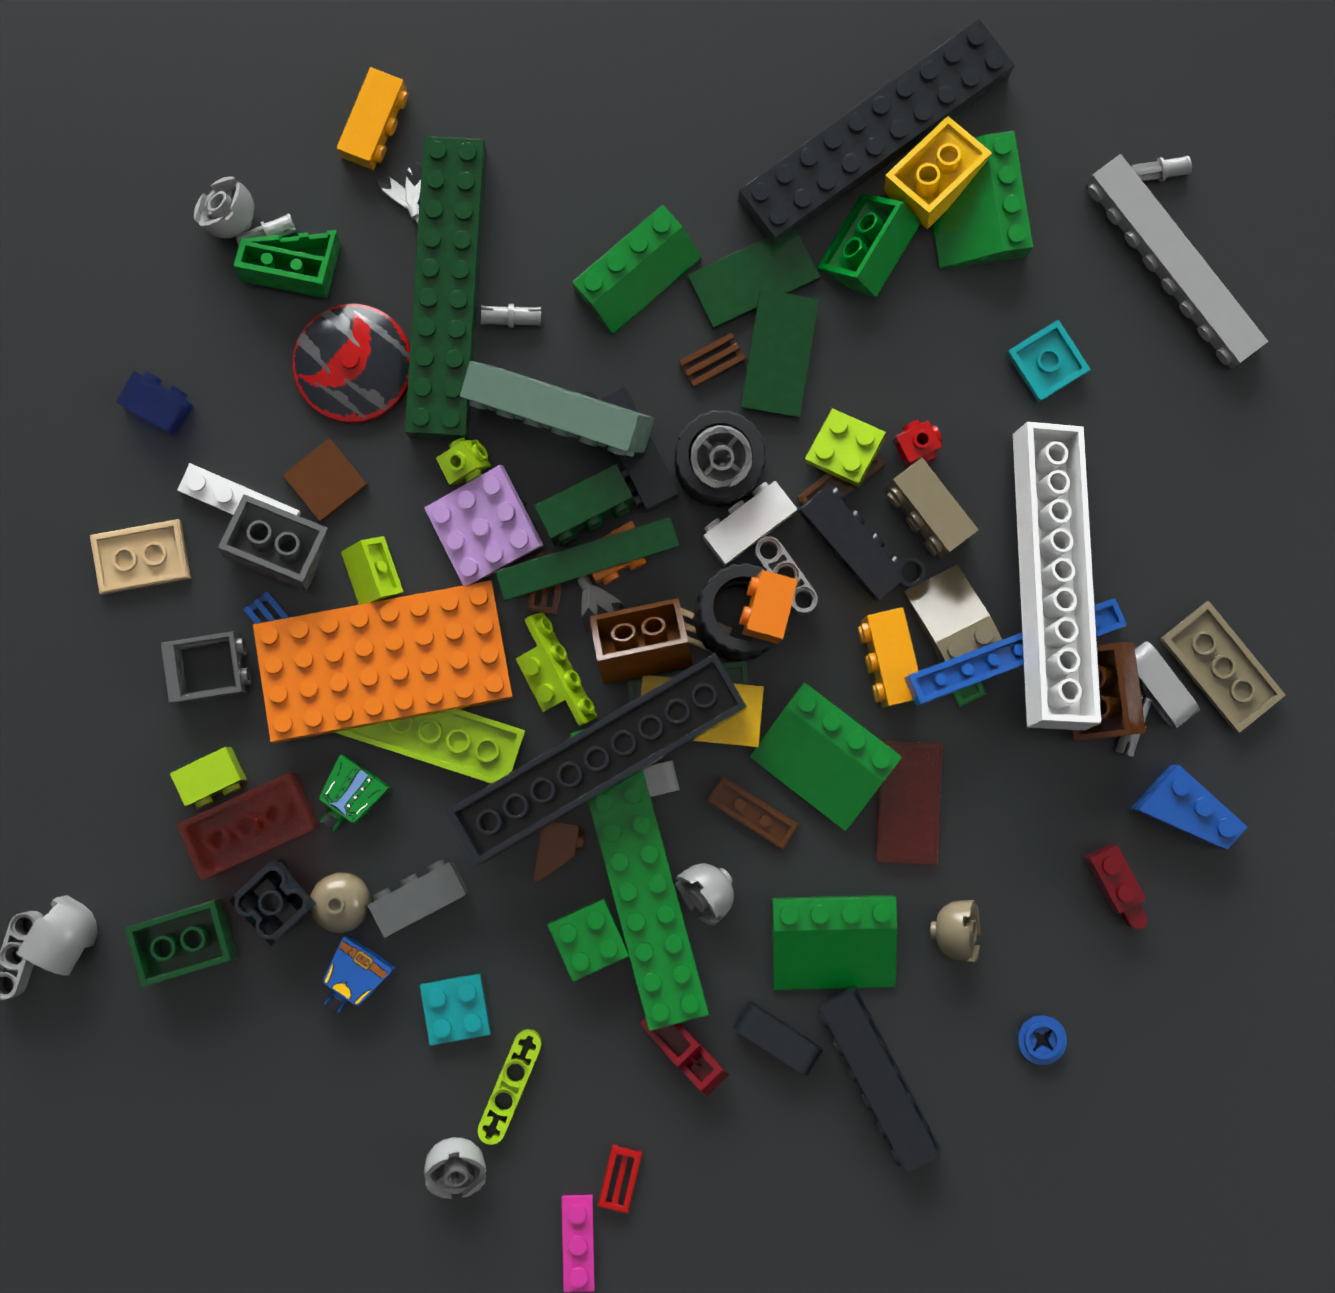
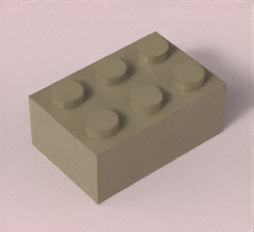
M920 458L895 477L886 488L889 492L886 496L890 503L896 509L900 507L907 515L905 518L906 523L915 533L918 531L926 540L923 544L932 556L938 555L942 559L978 531L975 524L923 458Z

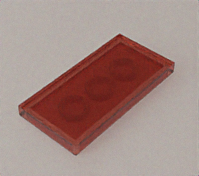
M881 740L901 755L902 758L879 787L876 861L937 865L943 743Z

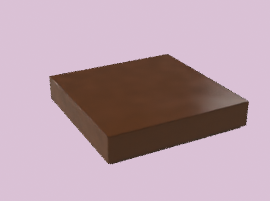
M330 438L283 474L284 478L321 523L368 486Z

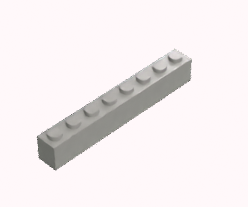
M1121 154L1090 177L1086 183L1090 196L1096 202L1100 201L1107 210L1106 215L1108 219L1122 229L1125 233L1126 242L1140 252L1145 266L1150 271H1155L1161 279L1163 289L1169 295L1173 294L1180 303L1179 308L1181 312L1195 322L1198 326L1199 335L1213 345L1217 350L1216 355L1224 365H1228L1233 369L1269 342Z

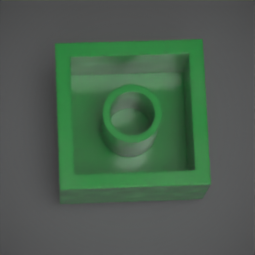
M605 897L548 924L572 981L629 956L626 943Z

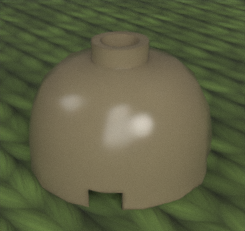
M337 872L325 876L315 885L310 895L316 902V905L310 910L312 918L320 927L332 933H346L355 930L366 921L370 913L367 905L372 903L371 894L364 881L352 873Z
M974 900L953 901L945 905L938 913L937 921L931 922V939L937 940L938 948L943 955L961 962H976L978 959L980 945L974 944L976 943L977 936H980V915L978 905L975 904Z

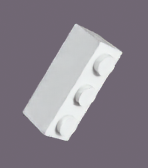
M776 481L770 485L767 482L762 483L752 492L754 495L752 499L746 503L740 500L728 510L731 515L723 521L717 518L704 528L707 533L703 535V540L724 567L796 513L797 508Z

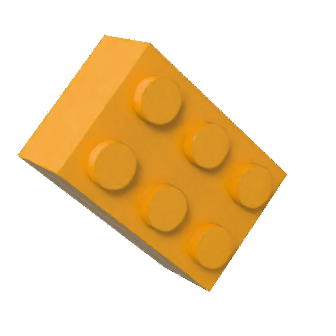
M903 607L867 615L861 620L858 634L861 644L866 643L869 654L865 656V663L868 673L874 674L876 684L872 685V692L875 702H880L881 707L884 708L914 701L904 678L919 670Z

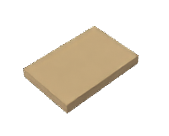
M180 519L90 535L98 589L101 595L191 579Z

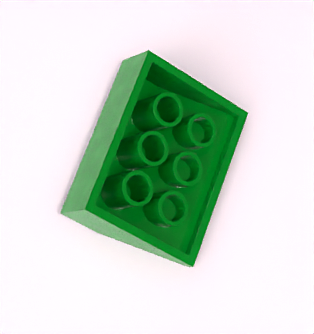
M1014 131L988 134L975 138L991 151L992 155L950 208L932 224L939 269L1027 257L1032 250L1033 242Z
M804 682L760 741L758 747L752 752L750 758L846 831L899 763L902 756Z
M895 896L771 898L774 990L849 988L853 985L856 988L895 987L897 950V907Z

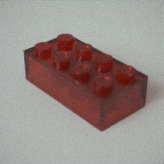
M287 773L176 824L201 881L215 877L320 828L296 773Z

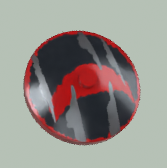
M345 304L332 307L313 318L303 329L297 340L293 353L295 382L304 399L321 415L341 423H367L389 413L405 396L408 390L410 344L399 325L387 314L376 308L361 304Z

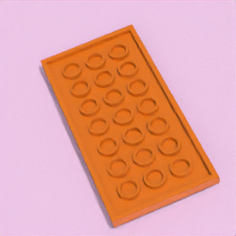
M491 580L253 624L270 741L273 744L513 699Z

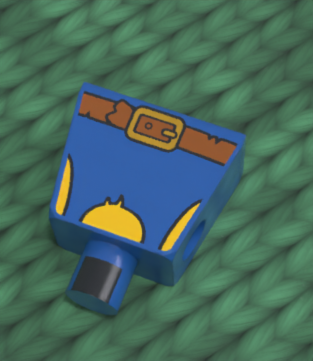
M347 935L343 937L323 979V983L333 990L325 1001V1006L339 1014L348 1001L356 1006L361 1005L396 967L352 936Z

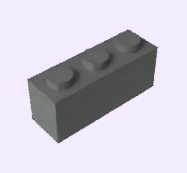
M441 859L427 867L429 873L418 878L415 873L401 880L400 884L402 887L392 893L388 887L372 896L375 901L367 906L384 938L469 893L453 861L445 864L444 860Z

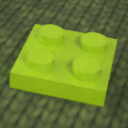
M832 408L811 446L805 462L859 487L886 438V432Z

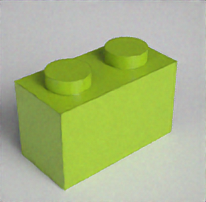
M232 747L219 749L170 773L184 806L195 805L196 809L214 802L212 797L221 792L226 796L241 789L240 783L247 780Z

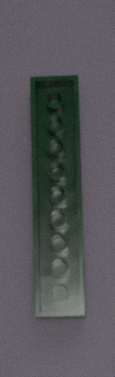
M424 136L405 433L410 439L455 441L465 438V440H469L471 406L468 404L470 399L461 397L460 393L469 362L474 361L487 158L484 139Z

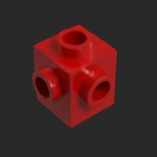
M919 420L907 424L902 428L904 432L897 435L893 440L905 467L914 464L920 458H923L926 463L936 459V453L942 447L940 442L943 441L939 429L935 425L931 426L929 420L921 424Z

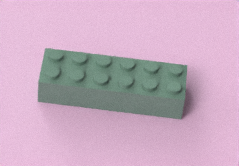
M474 361L469 362L460 393L461 397L470 399L468 404L470 406L495 411L497 415L506 418L524 420L523 423L537 428L551 429L552 426V433L573 438L580 436V442L596 447L606 448V445H609L607 451L623 456L633 457L635 452L645 453L655 421L653 417L502 368Z

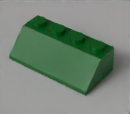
M661 205L572 282L573 289L613 335L701 260L702 256L683 226L664 205Z

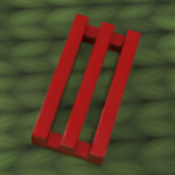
M613 1144L598 1207L628 1214L642 1151L631 1150L627 1147L622 1148L618 1147L619 1145ZM620 1154L622 1159L612 1201L607 1202L606 1197L616 1155ZM628 1157H632L634 1162L624 1203L619 1205L617 1203Z

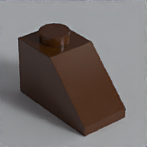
M555 821L541 830L533 881H541L576 856L577 850L582 851L585 833L580 832L581 825Z

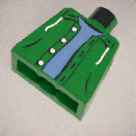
M340 755L319 797L320 801L330 807L320 822L333 831H336L344 818L353 824L358 823L390 792L392 787L347 755Z

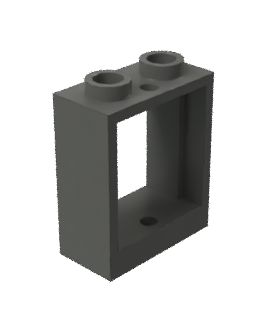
M231 631L161 643L169 703L180 704L248 693L247 686L251 685V675L249 668L244 667L243 656L247 654L245 639L243 637L240 638L239 633ZM229 643L235 686L187 693L181 650Z

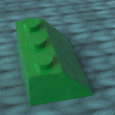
M861 193L817 266V269L855 292L877 297L921 221L903 201Z

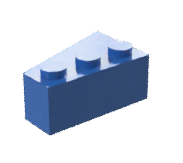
M1169 765L1129 809L1217 849L1228 850L1247 829V826L1180 765Z

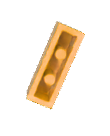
M372 67L369 68L336 148L341 158L373 171L377 162L381 163L386 153V146L384 145L388 136H392L396 130L399 109H404L408 101L409 93L403 79Z

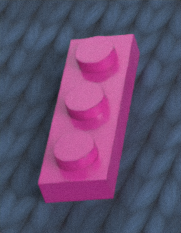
M562 1195L564 1292H594L593 1195Z

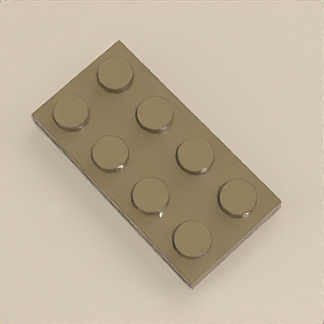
M1209 601L1202 604L1160 638V641L1235 733H1240L1286 696Z

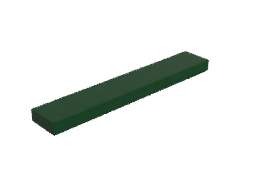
M668 517L495 572L504 600L508 601L678 548L679 543L671 518Z

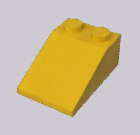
M947 116L885 175L884 193L893 200L903 201L921 221L920 224L928 229L950 208L988 161L992 152Z

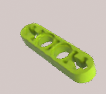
M522 1030L518 1033L512 1044L478 1125V1137L485 1144L494 1145L499 1143L506 1133L541 1049V1037L534 1030ZM528 1036L533 1037L532 1043L536 1045L535 1049L530 1048L525 1057L526 1059H531L530 1064L522 1058L513 1057L514 1052L520 1056L523 1044L519 1041L520 1039L526 1040ZM519 1064L523 1067L525 1074L521 1080L514 1081L509 1078L507 1069L510 1065ZM499 1093H508L512 1097L513 1103L510 1108L500 1109L496 1105L495 1098ZM489 1110H492L497 1115L507 1116L506 1121L500 1117L496 1126L500 1134L494 1133L492 1137L487 1136L488 1130L484 1128V1125L489 1126L495 1116L494 1114H489Z

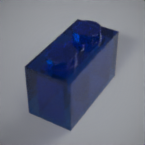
M134 371L116 402L171 435L176 436L193 408V405L186 400L188 395L174 386L170 390L160 386L162 380L147 371L144 376Z

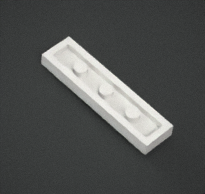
M189 463L177 489L183 494L234 515L243 494L297 516L301 514L295 508Z

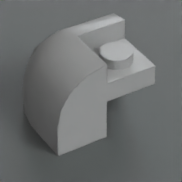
M66 895L53 899L51 911L43 918L38 916L16 953L27 961L60 975H70L84 948L94 946L98 935L97 922L93 913L82 903Z

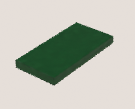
M796 229L775 245H772L769 239L765 238L688 274L687 278L714 330L756 310L760 289L790 294L820 280V275Z
M760 289L740 408L794 418L800 417L819 299Z

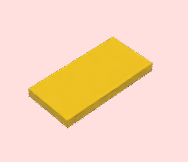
M643 676L641 696L671 678ZM734 684L747 709L693 741L758 747L764 686Z

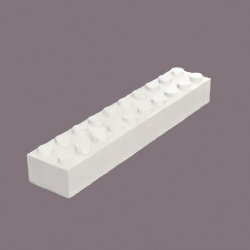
M1026 422L1013 434L1027 728L1087 730L1101 723L1084 427Z

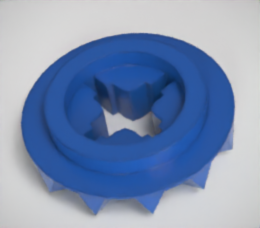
M1047 1015L1033 1016L1028 1021L1023 1022L1020 1032L1017 1034L1018 1047L1024 1057L1038 1065L1054 1063L1063 1055L1067 1046V1035L1063 1026L1056 1019ZM1035 1031L1042 1035L1048 1032L1046 1040L1051 1048L1041 1044L1035 1047L1037 1039L1032 1032Z

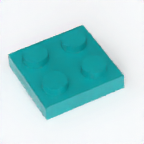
M1059 319L1006 353L1038 403L1091 370Z
M481 973L420 984L430 1046L491 1034Z

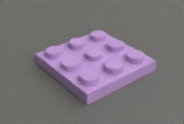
M503 465L496 466L424 507L463 585L477 583L495 573V571L544 546Z

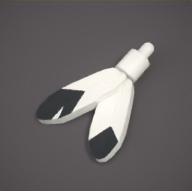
M413 163L407 170L405 188L395 180L385 176L379 177L378 183L381 190L388 197L408 209L411 218L416 220L418 224V203L420 200L422 171L418 163Z

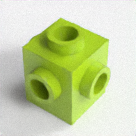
M457 439L448 445L450 448L448 451L436 457L449 485L468 483L483 474L482 471L491 466L487 458L488 453L485 447L479 443L478 439Z

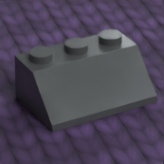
M243 494L218 549L225 559L307 592L320 563L328 528Z

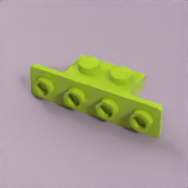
M541 612L525 618L524 621L537 646L516 658V661L542 711L550 710L566 701L579 726L597 719L598 716L595 712L594 704L587 697L581 685L579 675L573 670L567 658L565 648L559 643L553 631L551 621Z

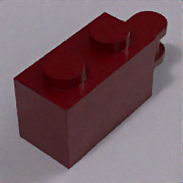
M1107 844L1082 857L1110 911L1121 914L1127 926L1135 929L1144 928L1147 925L1148 918L1140 903L1147 899L1119 846Z

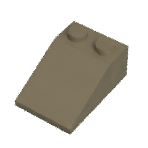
M958 565L904 591L940 663L1003 640L990 614Z

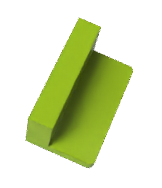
M384 536L360 540L341 552L359 605L403 593Z

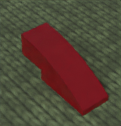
M646 1017L639 1023L672 1062L685 1073L703 1094L708 1096L730 1075L682 1022L649 1031Z

